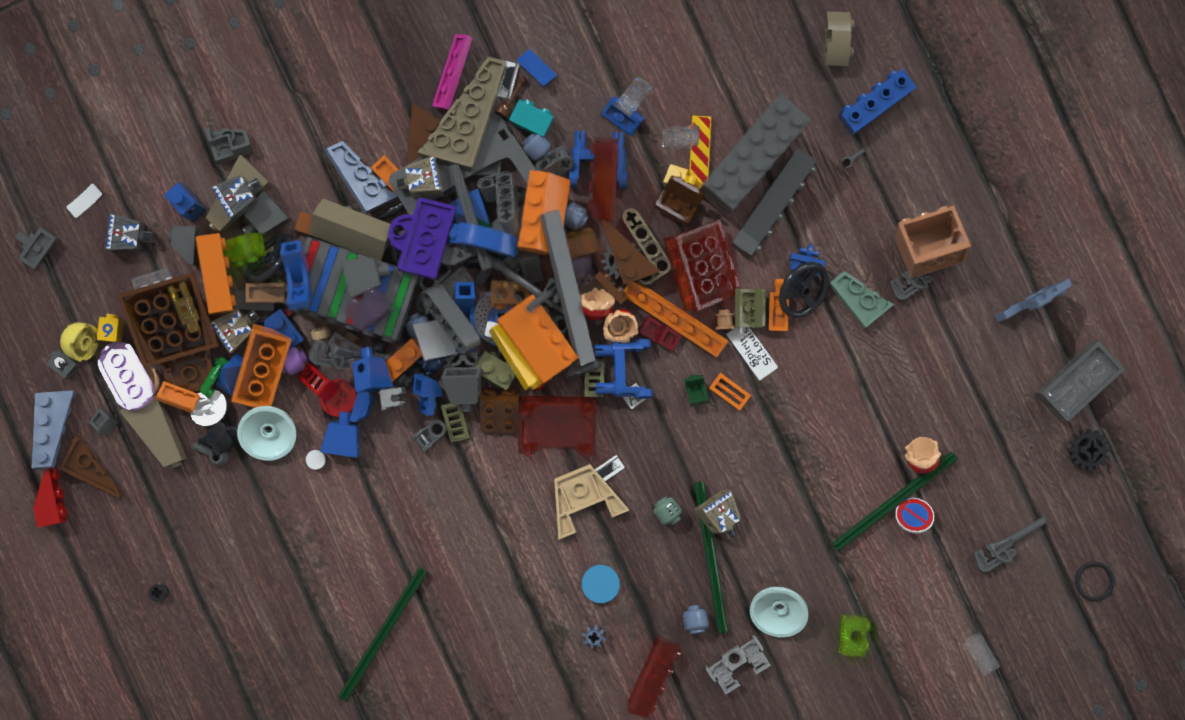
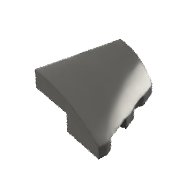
M209 127L204 128L217 165L238 159L240 155L244 157L254 153L246 130L222 128V131H212Z

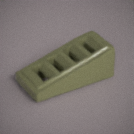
M597 359L598 363L601 364L600 368L585 372V397H604V394L596 395L595 391H588V387H595V383H589V379H599L600 383H604L605 359ZM589 372H600V376L589 375Z
M449 403L441 405L451 443L470 438L461 404L452 405ZM458 409V412L448 414V410ZM460 416L458 420L450 421L449 419L450 417ZM457 423H461V424H462L461 427H457V428H453V429H452V427H451V425H453V424H457ZM461 430L464 431V434L457 436L453 435V432Z

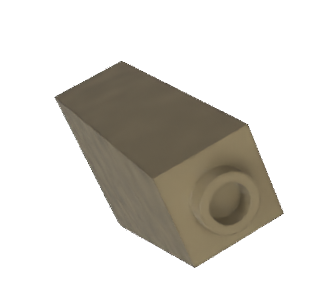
M242 155L238 157L226 179L229 180L242 176L249 182L257 177L263 187L254 192L256 198L262 191L266 192L272 185ZM218 198L215 199L206 216L210 221L208 225L215 232L219 230L225 233L237 221L229 219Z
M153 396L151 402L143 409L131 411L124 408L120 410L124 418L163 467L170 466L173 469L181 466V461L187 459L165 403L157 401L156 396Z

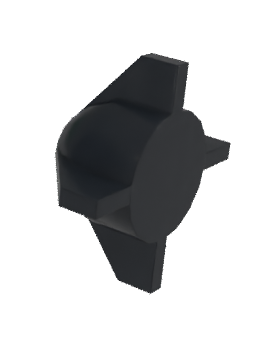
M222 418L209 429L206 436L199 438L198 442L204 446H212L211 453L219 456L233 447L237 429L233 426L228 427L225 418Z

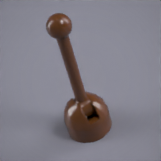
M520 77L519 84L508 102L500 104L495 110L496 114L508 120L512 113L510 104L521 86L526 83L527 79L525 77Z

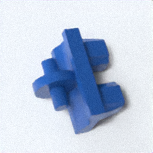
M809 244L807 249L800 247L799 253L805 254V256L792 253L788 259L790 260V271L803 263L816 262L824 267L826 262L811 257H818L819 255L818 251L813 250V244Z

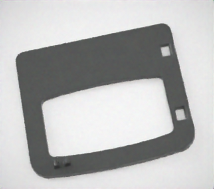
M491 114L474 168L469 169L460 166L464 180L493 164L509 159L528 186L530 170H537L510 132L499 114ZM502 131H505L509 137L504 141L499 135ZM421 156L413 162L409 163L408 165L421 161L428 157ZM437 160L443 193H446L455 187L449 168L454 164ZM406 166L390 175L389 182L407 212L413 215L418 198H413L409 189L399 191L396 179L407 177ZM428 197L424 199L435 201L439 197ZM524 207L519 210L520 224L522 223ZM500 223L491 228L504 232ZM446 244L441 264L455 266L477 255L475 247L458 245L450 248Z

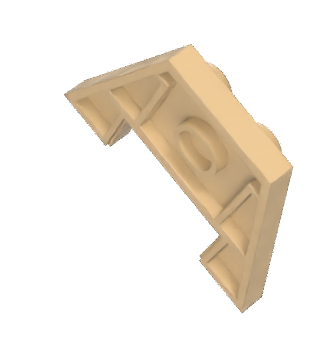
M590 464L554 479L558 540L576 533L569 514L605 500L611 517L629 511L628 507Z

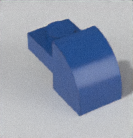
M414 374L413 393L419 396L418 411L427 416L434 415V409L436 408L435 397L442 396L441 386L437 381L426 375Z

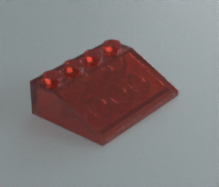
M720 219L663 238L684 312L699 311L734 296L735 289H740Z

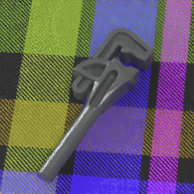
M905 271L899 276L905 280L906 286L909 285V288L903 290L905 286L900 284L898 278H894L889 284L894 297L897 300H904L918 290L929 288L928 283L932 281V277L924 274L910 278L908 271Z
M555 275L553 278H549L544 291L526 306L528 312H532L548 298H553L554 302L561 303Z
M321 340L315 341L309 354V359L314 364L332 366L337 371L350 366V363L347 361L348 359H362L360 351L348 349L333 342H328L327 357H321L325 356L324 349L326 347V343ZM373 353V357H383L385 362L391 358L387 354Z
M1044 517L1009 537L983 545L988 550V555L993 558L991 560L984 556V552L981 549L972 552L977 568L980 571L988 572L1002 563L1012 562L1011 558L1016 555V550L1011 549L1013 543L1045 525L1047 522Z

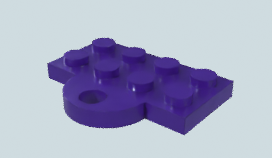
M419 197L413 215H401L391 223L388 231L390 242L397 251L402 253L397 267L398 271L436 280L456 214V206ZM396 228H403L404 233L396 236L394 230Z

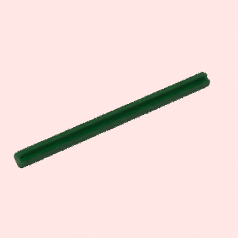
M953 452L946 454L940 459L936 469L929 473H922L832 542L833 547L837 551L842 550L958 460L957 456Z
M703 481L694 483L697 506L707 500L705 483ZM700 519L718 633L728 632L713 533Z
M419 567L339 693L338 697L346 702L425 578L427 574L425 569Z

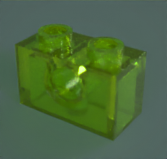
M247 233L225 240L227 249H223L224 256L228 257L229 263L234 264L235 267L244 266L246 262H258V258L266 256L262 233Z
M841 614L839 644L841 655L866 657V651H869V640L866 639L867 632H870V621L867 620L868 618L865 615ZM859 631V637L855 640L851 639L852 632Z

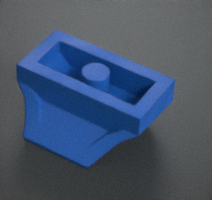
M373 392L357 393L349 421L361 422L370 416L375 400Z

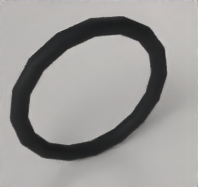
M1092 561L1085 563L1078 569L1075 575L1077 591L1082 597L1090 601L1105 599L1114 588L1115 579L1113 573L1107 565L1101 562ZM1092 565L1104 568L1110 577V586L1107 592L1098 597L1086 595L1079 585V577L1082 571Z

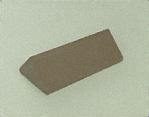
M322 199L312 214L309 235L382 261L390 242L388 231L391 224Z

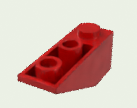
M56 467L44 469L33 508L37 528L67 521V509L63 506L62 501L64 494L62 488L59 487L58 480L60 475Z

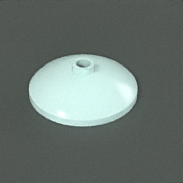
M260 406L248 411L240 420L237 429V436L241 447L249 455L260 460H276L288 454L295 444L297 435L296 427L291 417L284 411L271 406ZM266 426H270L272 429L268 430Z
M771 587L760 591L753 598L750 606V616L755 626L762 632L774 637H789L799 633L805 627L808 620V607L803 598L796 592L787 588Z

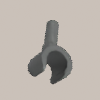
M862 148L854 155L850 157H844L841 160V162H843L845 159H848L850 161V165L846 168H850L853 164V161L856 160V158H858L860 155H862L865 152V150Z

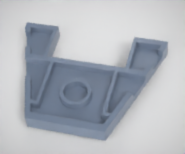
M1068 278L1047 286L1025 298L1024 301L1014 304L1006 311L994 316L997 322H1000L1023 309L1029 308V310L1044 306L1053 301L1052 298L1065 294L1066 289L1072 286Z

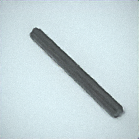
M458 164L451 165L449 167L466 222L479 226L460 166ZM475 247L482 270L491 269L492 264L487 250Z

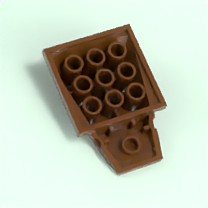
M194 272L119 293L117 297L143 368L156 365L163 371V376L167 383L192 392L199 391L212 370L210 349L219 346V342Z

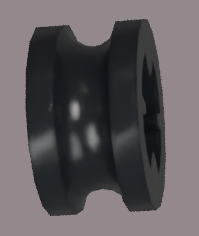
M155 584L149 589V597L155 602L162 601L168 597L169 589L165 584ZM157 587L158 590H162V594L160 595L161 597H159V595H155Z

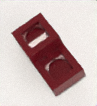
M648 315L638 330L640 334L672 352L683 336Z

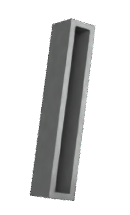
M797 148L731 245L748 257L752 254L756 255L762 247L760 245L762 239L765 238L767 240L772 233L771 226L774 222L778 224L784 214L781 213L785 207L789 208L795 200L792 197L796 191L800 192L806 184L803 182L807 175L810 177L817 168L814 166L817 160Z

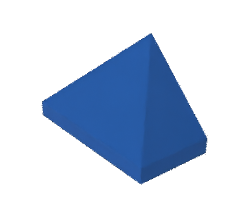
M238 353L221 369L216 384L217 387L230 395L233 393L243 357Z

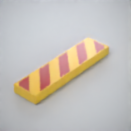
M692 116L689 175L699 180L697 187L700 189L708 179L711 135V117Z

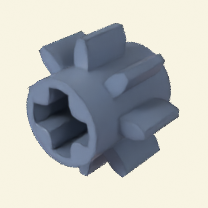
M595 624L594 628L587 626L588 632L582 633V636L587 637L583 643H589L591 649H593L594 645L601 647L600 641L606 640V637L601 636L604 629H597V624ZM593 632L597 633V637H599L595 638V641L591 640V636H589Z

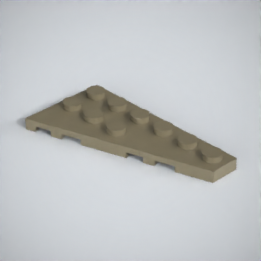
M488 57L469 86L465 87L463 94L454 102L439 122L440 125L428 137V141L423 148L419 149L418 155L424 157L435 156L436 160L458 164L469 169L474 168L507 67L506 61Z

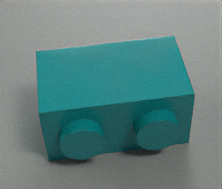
M519 99L509 119L510 124L530 134L534 133L546 137L554 121V116L551 115L552 112L545 108L540 110L534 107L535 104L527 99L524 101Z

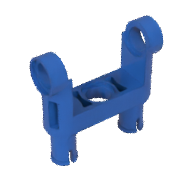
M579 130L574 131V148L571 150L573 167L569 170L570 187L577 188L579 162L617 163L618 189H626L627 152L624 150L625 133L620 132L619 140L618 132L612 133L613 144L611 150H588L586 148L587 132L581 131L580 139Z
M638 339L627 343L613 342L611 345H594L595 357L611 356L613 358L614 371L613 383H595L596 395L613 394L615 397L653 398L652 389L626 387L624 352H641V350L650 349L651 340Z

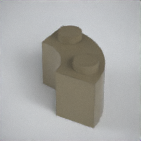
M827 11L824 28L825 65L848 66L849 58H853L854 48L851 47V32L854 31V20H851L850 12Z

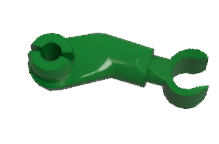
M218 357L215 360L214 364L216 366L212 368L200 388L201 394L205 395L206 398H210L215 391L211 386L220 375L221 369L229 362L224 357Z

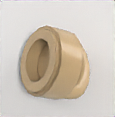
M319 327L311 331L313 340L324 338L323 341L327 344L331 335L329 327Z

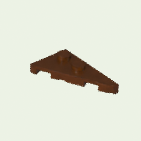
M415 104L412 105L407 165L421 157L417 152L421 147L423 148L428 141V137L431 133H434L441 121Z
M606 219L601 221L623 285L659 273L658 269Z
M75 436L59 470L117 498H122L123 492L82 438Z

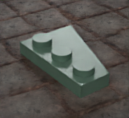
M843 271L829 282L830 287L863 329L894 305L880 297V294L871 291L846 271Z

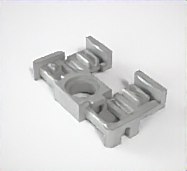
M752 635L753 639L741 647L736 645L722 654V659L709 668L706 665L705 668L713 681L719 683L725 695L740 686L737 679L734 680L731 675L733 670L747 662L746 658H748V663L753 664V670L756 675L771 666L763 652L759 651V649L763 651V647L755 635ZM732 653H737L740 656L737 663L729 661V656Z

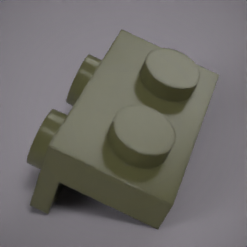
M735 289V327H765V289Z
M485 351L476 367H481V377L506 391L515 377L513 370L507 361L503 362L499 359L500 356L492 351H489V353Z

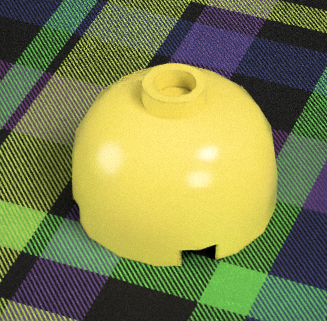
M77 322L69 325L61 335L60 347L62 351L73 360L82 362L81 360H89L98 348L99 343L95 344L98 330L93 325Z

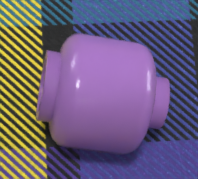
M296 347L288 349L282 369L283 374L294 375L305 369L304 362L308 360L303 350L299 352Z

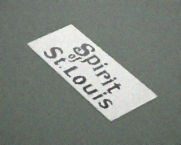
M736 327L726 334L759 380L778 368L750 328Z

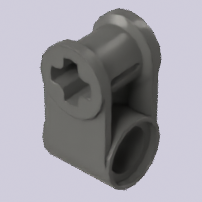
M563 146L556 148L550 154L541 158L536 163L535 169L557 176L570 170L573 167V160L569 157L570 152L568 148Z
M433 421L411 437V440H415L419 445L422 453L431 448L447 433L445 421ZM437 423L443 427L441 434H437L434 431V425Z

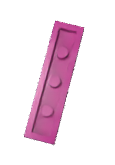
M455 34L434 98L433 107L443 110L450 109L462 69L465 66L468 51L471 47L472 37Z

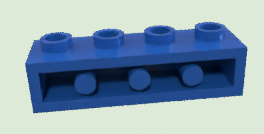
M904 69L899 72L894 70L887 76V81L883 84L879 81L871 88L873 90L868 95L863 93L856 99V104L853 106L848 104L841 110L842 114L838 118L851 136L916 88V85Z

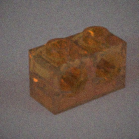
M591 228L565 234L571 259L599 251L595 232Z
M491 280L489 307H494V310L514 308L522 302L516 300L514 294L521 293L525 300L530 296V292L515 281ZM502 292L505 299L498 300L495 297V293Z

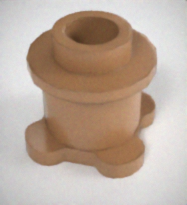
M719 310V314H715L718 325L716 330L735 329L732 318L734 313H730V310Z

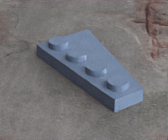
M343 141L326 148L325 153L364 214L397 200V194L391 192L386 187L387 184L382 179L379 180L372 173L373 170L368 166L366 167Z
M74 390L35 393L33 469H50L55 467L61 446L60 440L62 434L65 433L66 420L68 415L70 416L71 403L76 395Z

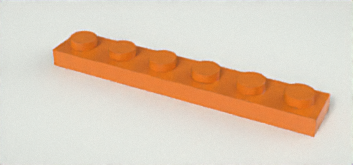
M639 281L628 283L624 289L626 293L625 298L716 358L726 346L727 339Z

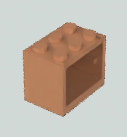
M944 206L932 213L924 212L916 218L901 220L898 223L894 238L910 278L965 262L971 248L954 206Z

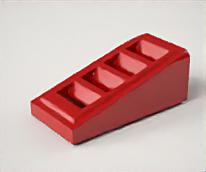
M309 362L297 377L318 397L325 401L330 398L338 387Z

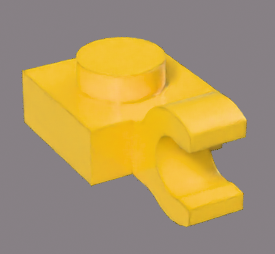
M670 164L664 183L667 184L672 175L681 177L686 183L696 187L699 184V180L688 175L689 171L687 169Z

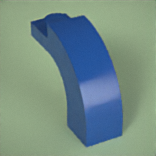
M460 223L452 224L448 243L476 247L500 256L515 257L519 238L491 228Z
M299 240L282 243L281 258L288 280L287 304L289 310L309 307V302L312 301V289L302 242Z
M455 282L453 301L474 328V282ZM475 348L469 350L468 352H475Z

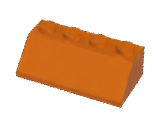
M530 170L518 241L520 251L549 255L540 215L559 210L564 228L571 180L549 172Z
M220 233L197 236L196 242L209 314L213 317L233 312V306H237L235 295H231L230 287H233L232 276H228L227 273L230 263L229 258L224 256L223 249H227L225 238H221Z
M532 294L496 321L543 384L565 369L578 356L541 304L532 312L526 310V306L536 298Z
M253 324L232 393V402L255 408L272 406L291 338L274 329Z

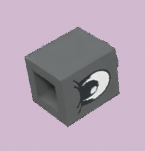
M62 349L53 351L49 356L50 360L46 363L64 379H71L83 365L81 362L65 355Z

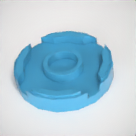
M597 564L590 567L582 578V589L585 596L596 603L611 601L617 595L620 588V580L617 573L612 567Z

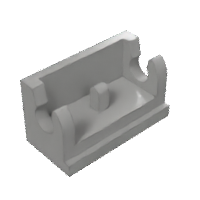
M406 388L379 390L382 410L391 409V407L401 406L406 403L405 401H396L399 400L398 394L406 393Z

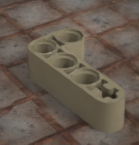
M629 208L624 211L622 222L643 255L656 268L657 263L660 261L667 264V269L665 271L658 270L659 273L651 275L650 281L638 280L641 284L648 286L666 275L671 268V263L638 211ZM627 214H630L631 216L635 215L634 222L636 223V225H637L639 222H640L641 224L638 225V226H636V227L632 230L631 228L634 227V224L632 223L631 220H629V221L626 220L627 217H628ZM637 230H644L647 236L644 239H639L636 236ZM653 245L656 247L657 253L649 255L646 248Z

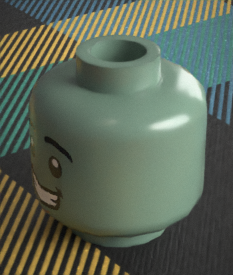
M665 496L654 504L653 513L663 525L669 523L674 525L681 519L679 515L682 509L673 497L667 498Z

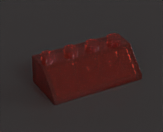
M595 137V142H591L590 154H594V161H590V173H593V181L589 180V192H593L592 200H588V211H592V217L615 222L618 138Z
M659 634L657 635L626 703L627 713L648 718L650 713H654L657 707L655 701L658 695L661 696L665 689L663 683L672 674V663L674 660L677 661L681 654L679 643Z

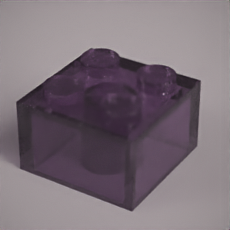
M371 287L363 293L364 297L359 301L355 299L347 305L348 309L345 313L359 331L366 332L396 309L384 291L377 287L375 289Z

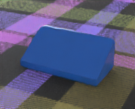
M531 49L527 50L516 60L517 64L543 89L557 76Z
M615 96L609 100L601 115L630 136L634 134L645 119Z

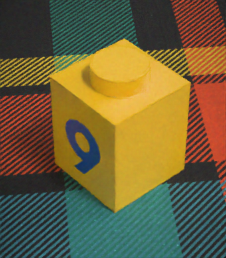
M106 314V317H99L97 340L122 342L125 320L118 319V315Z

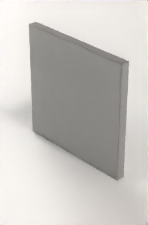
M436 320L412 325L424 361L460 353L455 352L454 344Z

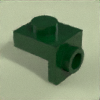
M691 375L685 378V388L690 407L709 403L704 376Z

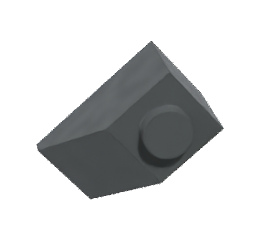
M172 226V230L169 231V241L173 248L189 265L199 266L196 237L200 236V228L195 226Z

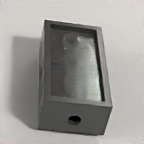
M1092 341L1037 390L1035 394L1060 421L1068 422L1125 369L1099 341Z

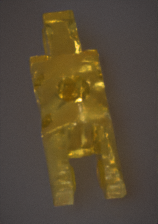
M185 282L180 283V289L184 296L180 299L176 289L173 286L168 287L182 324L187 325L190 333L198 331L199 325L197 320H199V316Z

